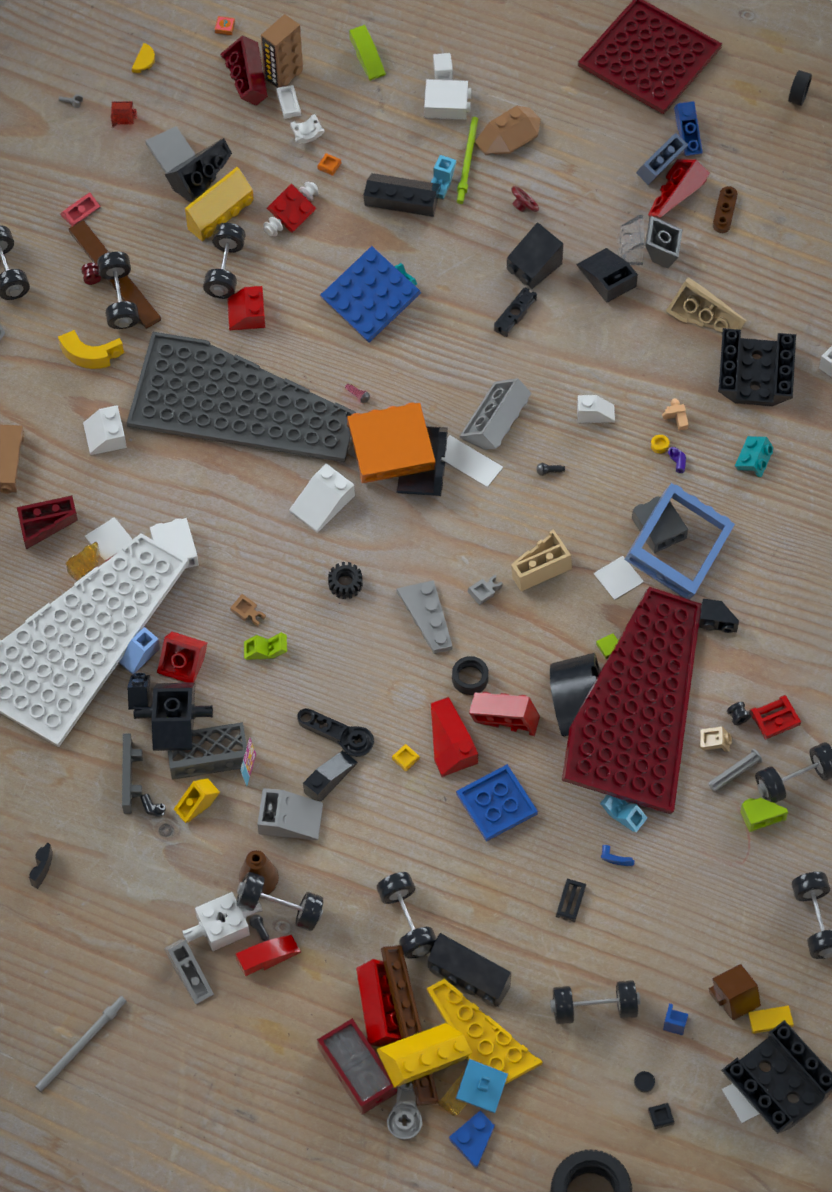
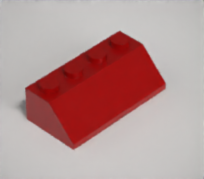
M372 959L357 967L356 971L367 1040L371 1046L384 1047L402 1039L384 962Z

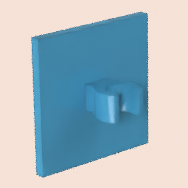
M469 1059L456 1099L495 1113L508 1073Z

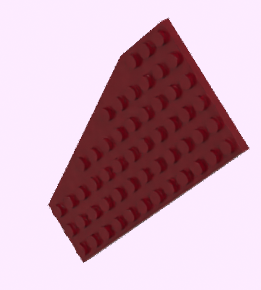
M648 587L569 728L562 774L563 782L664 813L672 814L674 812L701 603L656 588Z

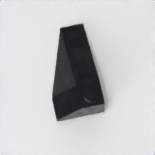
M222 138L167 172L165 176L173 191L192 203L208 190V187L215 181L217 173L224 167L232 152L225 139Z

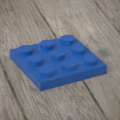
M508 764L456 791L457 797L486 842L538 815L536 807Z

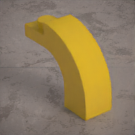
M75 330L58 336L59 346L66 358L73 364L83 368L101 369L111 366L110 359L124 354L123 343L120 338L101 346H89L79 339Z

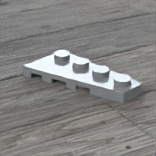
M434 580L397 588V594L403 600L415 624L420 628L433 654L452 650L451 639Z

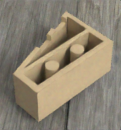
M554 529L549 532V535L543 541H538L537 546L531 551L528 550L511 564L512 578L522 592L572 569L571 554Z

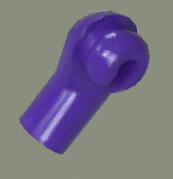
M670 447L668 454L676 463V472L684 473L686 455L678 448Z

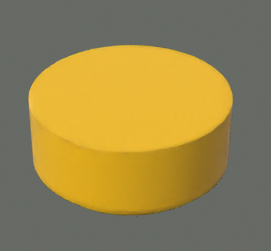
M655 435L651 440V449L655 453L663 454L668 451L670 441L665 435Z

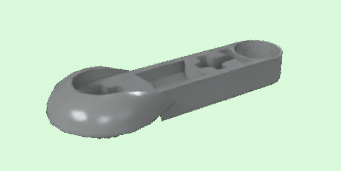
M412 1081L409 1087H406L405 1084L398 1086L397 1102L387 1118V1127L390 1133L402 1140L415 1137L422 1127V1117L416 1106ZM403 1118H406L407 1122H409L407 1126H402Z

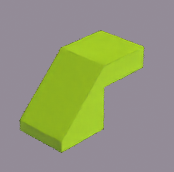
M282 632L269 639L255 635L244 641V659L246 660L275 659L287 652V634Z

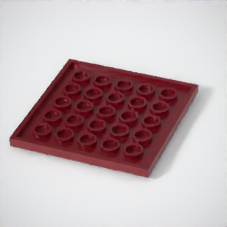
M632 0L578 61V67L664 115L722 48V43L645 0Z

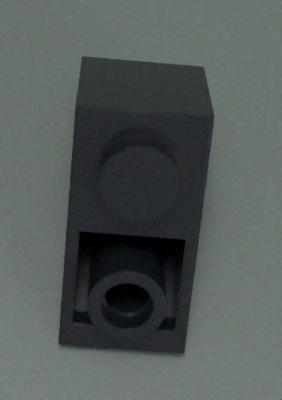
M703 598L699 628L709 631L720 630L725 633H737L739 620L722 601Z
M145 673L131 675L127 687L128 710H134V707H149L150 675H145Z

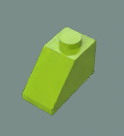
M760 797L744 801L741 805L740 813L748 831L752 832L785 821L788 810Z

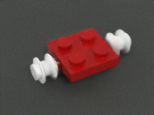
M305 182V187H300L299 190L291 183L267 207L276 217H270V223H264V231L269 236H277V230H283L282 224L293 233L317 209L310 202L313 200V196L319 194L318 187L313 182Z

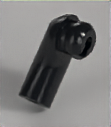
M144 794L140 797L147 814L156 817L164 815L166 811L164 804H153L149 794Z

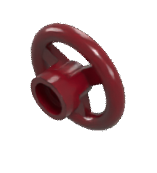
M517 186L511 188L513 195L516 197L512 203L515 208L520 212H524L526 207L533 212L539 211L538 204L529 194Z

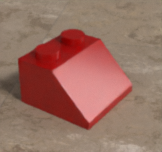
M263 286L243 287L227 298L229 331L266 328Z
M173 631L164 637L157 673L187 683H194L204 661L208 642Z

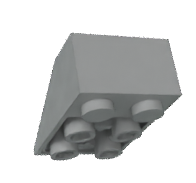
M263 788L257 824L258 832L261 835L318 840L323 803L284 790Z

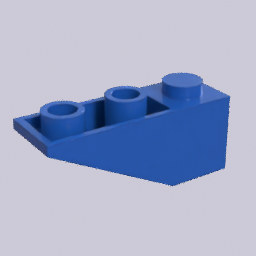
M695 101L678 103L674 107L676 124L680 137L688 144L684 149L685 156L702 154Z

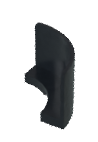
M426 426L435 458V470L399 476L396 493L430 496L442 495L443 476L445 473V462H442V457H445L447 450V427Z
M595 653L550 664L552 700L559 730L563 737L569 735V728L600 674L601 670Z

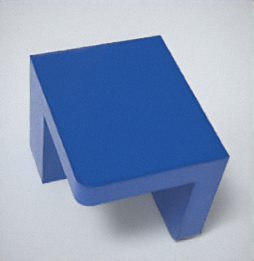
M669 1003L663 1030L683 1036L688 1014L672 1010L673 1004Z

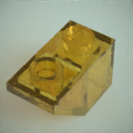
M95 541L93 544L87 545L83 551L70 557L65 563L67 572L76 582L95 567H98L100 557L98 543Z

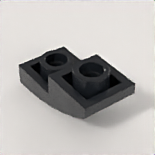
M48 842L36 852L37 866L29 874L30 883L36 889L44 881L52 862L53 851L51 844Z

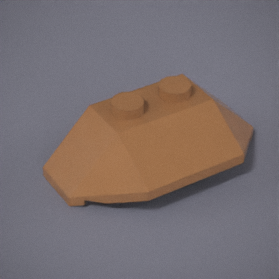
M516 105L490 121L476 139L475 145L485 155L510 154L538 137L541 118L531 108Z

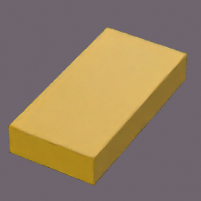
M789 1005L748 1012L752 1034L771 1031L784 1020L790 1027L794 1025Z

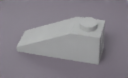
M180 939L164 948L170 962L195 1004L214 995L186 940Z

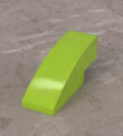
M362 25L350 29L349 39L356 50V56L369 81L385 76L381 59L366 26Z

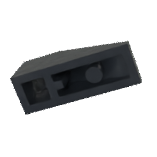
M342 750L318 767L303 782L304 794L313 800L322 802L358 762Z

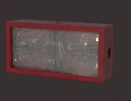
M353 1018L317 1039L318 1049L362 1115L397 1094V1087L394 1088L383 1063Z

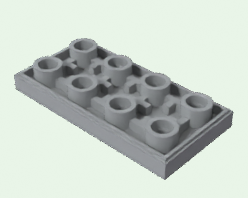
M177 126L145 140L147 147L165 173L196 155Z

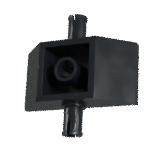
M156 683L153 688V704L151 707H134V719H152L153 751L192 750L194 719L196 717L213 718V705L195 706V683Z

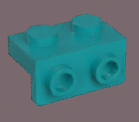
M747 436L736 461V469L754 471L757 477H762L774 450L767 437Z

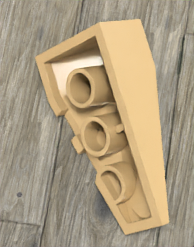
M689 277L685 280L666 312L682 322L697 324V326L708 327L722 332L723 328L741 330L747 321Z

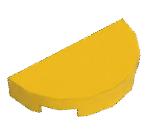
M143 43L133 64L132 73H141V71L150 69L154 65L155 53L150 45Z

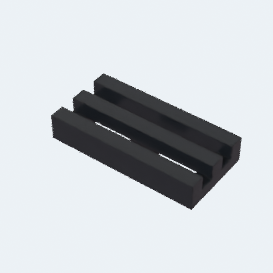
M571 879L566 880L556 912L557 918L563 917L564 920L576 921L586 889L585 883ZM570 884L574 885L566 912H562ZM581 887L573 915L569 914L577 888Z

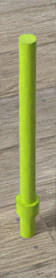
M472 117L461 180L457 187L458 204L464 203L465 194L468 191L467 181L479 120L477 117Z

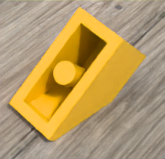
M208 778L193 781L173 810L185 823H188L210 807L220 791Z

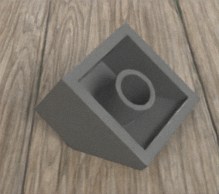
M653 216L649 218L645 247L652 262L669 268L679 257L683 229Z

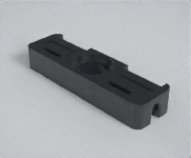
M524 287L494 323V331L507 337L508 332L513 326L518 324L525 316L531 304L537 301V293L534 291L531 293L530 289ZM513 309H518L520 311V314L513 315L511 311Z

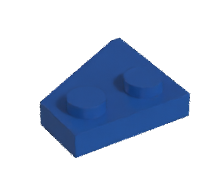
M480 1110L449 1136V1140L475 1169L480 1164L481 1157L494 1130V1124Z

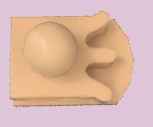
M674 398L671 400V406H667L662 417L664 420L676 418L678 431L686 430L689 424L685 405H679V400Z

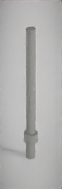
M120 996L111 1007L108 1006L102 1012L103 1015L35 1086L38 1091L42 1092L109 1020L112 1021L117 1015L116 1012L127 1002L124 997Z

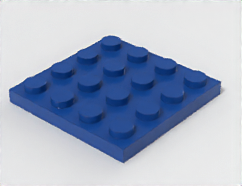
M371 246L320 296L369 343L421 294V291Z

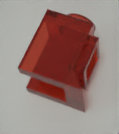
M112 101V128L117 124H134V119H137V108L134 109L133 101Z

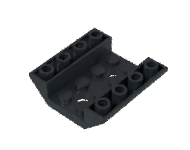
M723 328L718 392L736 404L772 407L792 399L796 334L778 333L777 341L741 338V330ZM754 354H758V355H760L762 358H761V359H754L752 356H753ZM757 385L760 389L753 390L750 386Z
M785 1020L768 1033L767 1039L743 1058L739 1059L737 1057L721 1070L777 1134L792 1128L822 1104L832 1093V1072ZM768 1063L771 1070L764 1072L760 1069L759 1065ZM795 1094L798 1096L799 1101L791 1103L788 1101L787 1096Z

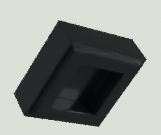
M669 1103L648 1108L654 1130L674 1125L675 1122Z

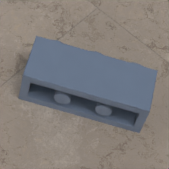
M675 133L639 168L636 174L649 185L681 154L688 144Z

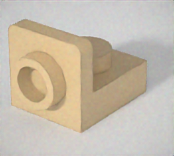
M723 726L701 729L700 748L703 751L722 748L725 752L730 751L732 737Z

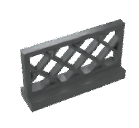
M243 722L193 730V737L199 736L202 739L197 744L193 743V749L188 754L182 750H173V753L168 751L172 780L241 769L247 748ZM240 729L241 733L236 738L229 735L231 731ZM214 733L221 735L217 741L211 739L210 736ZM225 738L232 741L228 747L220 744ZM205 741L213 744L208 751L201 747ZM237 744L243 747V750L234 752L232 748ZM217 747L224 751L222 754H212ZM197 750L204 754L202 757H193ZM177 754L185 757L183 760L173 761Z

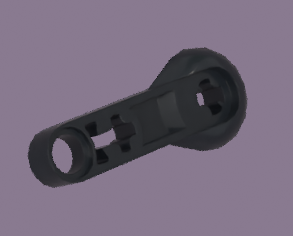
M308 708L301 709L297 714L298 723L302 728L338 743L350 756H364L373 748L374 736L367 728L347 726ZM306 714L312 717L308 722L301 720V717ZM324 723H326L327 727H323L321 729L320 725H324ZM360 738L361 742L355 744L354 740H358Z

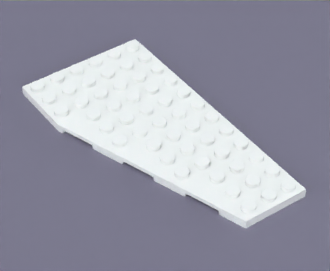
M139 534L123 546L121 551L101 566L95 567L74 583L72 588L52 603L46 604L25 620L26 622L3 640H0V713L55 746L60 747L124 656L131 639L144 628L189 564V560L149 537Z

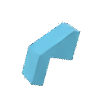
M442 155L439 156L433 168L434 177L431 183L441 184L438 198L444 199L452 181L456 160Z
M606 795L600 803L610 817L633 832H637L648 818L637 804L627 803L619 798Z

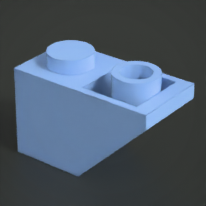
M144 627L131 639L119 663L131 674H134L160 650L159 639Z

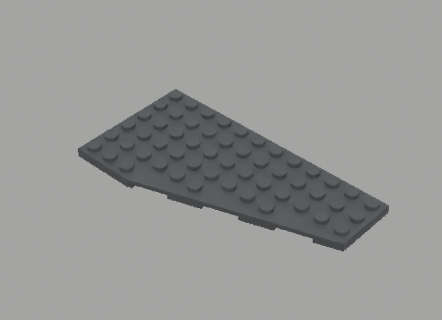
M152 332L127 419V427L345 462L351 439L350 429L347 427V416L356 412L339 403H332L291 380L282 379L261 369L259 365L236 354L234 356L213 346L207 340Z

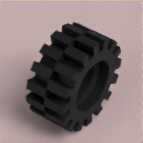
M342 562V566L339 563L335 564L336 568L332 567L331 572L328 574V585L333 595L336 594L338 598L342 595L343 599H346V596H349V599L352 598V594L357 596L358 591L360 592L363 587L360 568L357 569L355 564L352 567L351 562H348V565ZM342 576H350L353 581L349 585H341L338 579Z

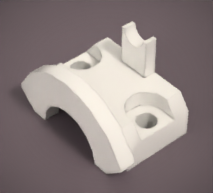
M316 114L311 115L303 123H290V127L296 137L295 141L299 144L311 142L325 132Z

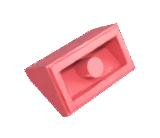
M89 192L62 211L60 215L71 226H74L101 206Z

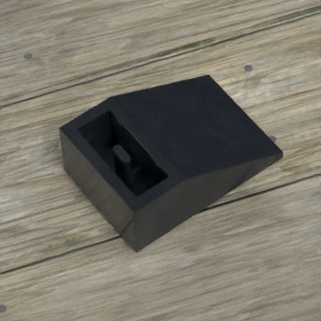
M608 248L577 263V267L606 303L637 287L638 274L626 260Z

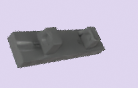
M131 733L123 734L122 808L124 814H132V798L141 797L143 793L142 785H132V762L143 761L142 749H133Z

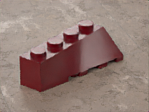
M242 35L220 55L226 61L225 66L231 72V79L235 81L234 85L240 98L257 106L268 97L258 42Z

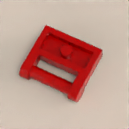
M786 695L759 708L754 707L749 710L752 719L755 720L765 740L801 725V720ZM777 708H784L783 710H780L764 718H762L761 716Z

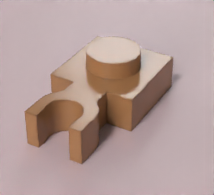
M243 594L230 607V611L242 620L246 621L249 617L257 627L260 625V622L255 618L261 617L264 620L266 617L264 613L256 611L257 604Z

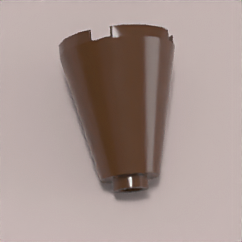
M258 850L251 851L239 872V884L243 881L247 872L261 875L264 877L262 893L269 895L275 890L279 880L277 868L263 852Z

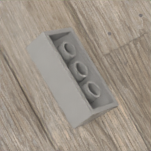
M518 378L494 382L459 437L484 450L498 448L505 434L509 432L510 426L518 418L519 412L527 404L531 392Z

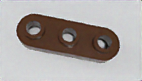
M731 186L723 187L720 190L713 220V229L718 233H726L731 228L738 195L737 190Z

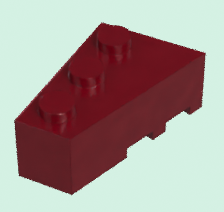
M73 495L17 507L26 550L78 521Z

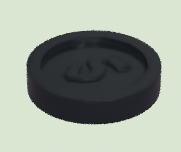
M642 1071L635 1076L634 1085L637 1090L646 1093L654 1088L655 1078L650 1072Z

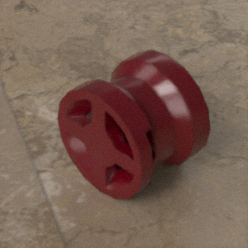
M87 263L81 267L85 284L94 285L101 281L96 263Z

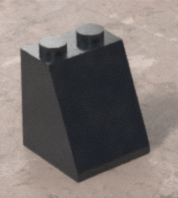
M537 222L507 257V270L512 275H516L524 285L533 289L562 265L564 243Z

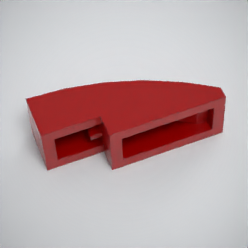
M291 934L244 949L236 953V960L246 977L262 968L265 971L301 953Z

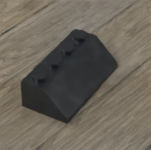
M371 173L367 179L363 194L364 205L434 217L441 184Z
M439 933L428 958L429 970L437 976H444L449 983L455 986L460 985L470 995L474 996L476 994L486 1004L491 1006L494 1004L499 1007L511 987V972L444 934Z

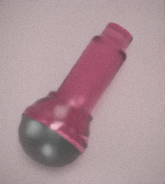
M346 384L345 388L347 391L355 395L359 402L366 403L369 401L370 394L367 391H362L353 385Z

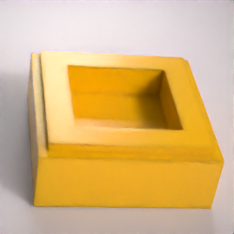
M407 744L392 756V760L404 771H407L420 759V756Z

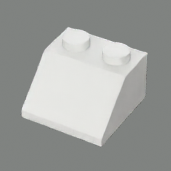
M118 405L99 409L83 422L90 455L127 448Z

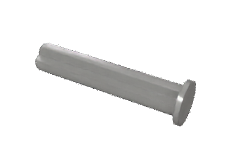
M752 749L748 756L709 782L710 788L713 791H717L756 763H762L761 755L757 750Z

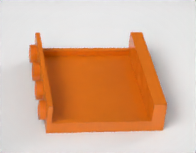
M408 403L399 407L391 406L383 410L374 409L367 413H354L347 416V427L350 429L362 484L435 470V458L420 403Z

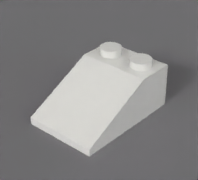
M325 464L311 478L289 509V512L318 533L355 496L354 484L328 464Z

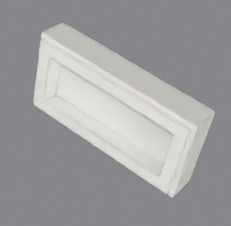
M294 86L276 88L284 119L301 116Z

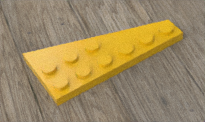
M446 979L427 988L429 996L444 1021L464 1034L472 1051V1054L467 1059L508 1073L505 1085L543 1064L542 1060L531 1054L524 1045L518 1043L510 1033L491 1017L486 1016L479 1010L478 1006L466 999Z

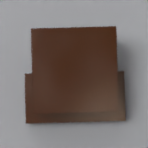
M741 964L712 978L714 986L709 988V993L719 1006L724 1005V1010L732 1020L761 1006L758 985Z

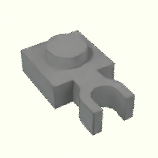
M494 575L487 583L484 579L468 588L467 592L481 605L492 598L495 591L502 588L503 583L494 584L493 582L496 580Z

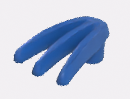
M609 845L602 846L601 858L604 861L620 866H634L635 860L632 857L610 854Z

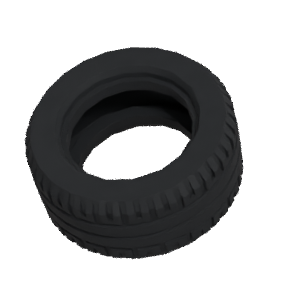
M586 1149L575 1152L569 1157L567 1156L558 1165L552 1178L550 1192H567L569 1184L577 1176L585 1173H595L604 1177L611 1184L614 1192H632V1183L626 1168L616 1157H612L611 1154L609 1155L601 1150L593 1151V1149Z

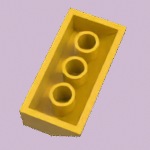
M238 167L185 208L187 229L201 241L211 237L214 228L218 224L227 223L228 220L237 216L243 208L253 202V189Z
M447 1023L377 1049L394 1088L462 1062L472 1054L464 1034Z

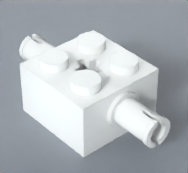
M230 892L195 908L199 924L185 931L183 930L184 938L189 943L204 936L207 938L212 951L250 935L246 917L262 911L260 903H257L253 911L240 908L236 905L237 901L233 892Z

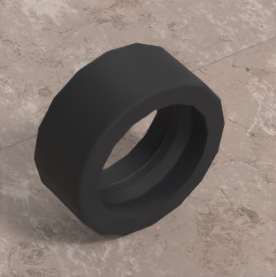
M798 70L789 93V102L800 106L803 105L810 87L812 74Z
M475 656L460 658L452 668L454 687L465 695H474L475 692H482L488 684V667L483 660ZM474 667L481 672L482 678L477 683L466 684L459 679V672L464 668Z

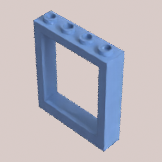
M671 483L665 489L624 560L681 597L690 600L695 595L735 524L728 517L717 513L711 506L700 502L697 497L683 491L680 486ZM671 498L722 530L693 581L642 549Z

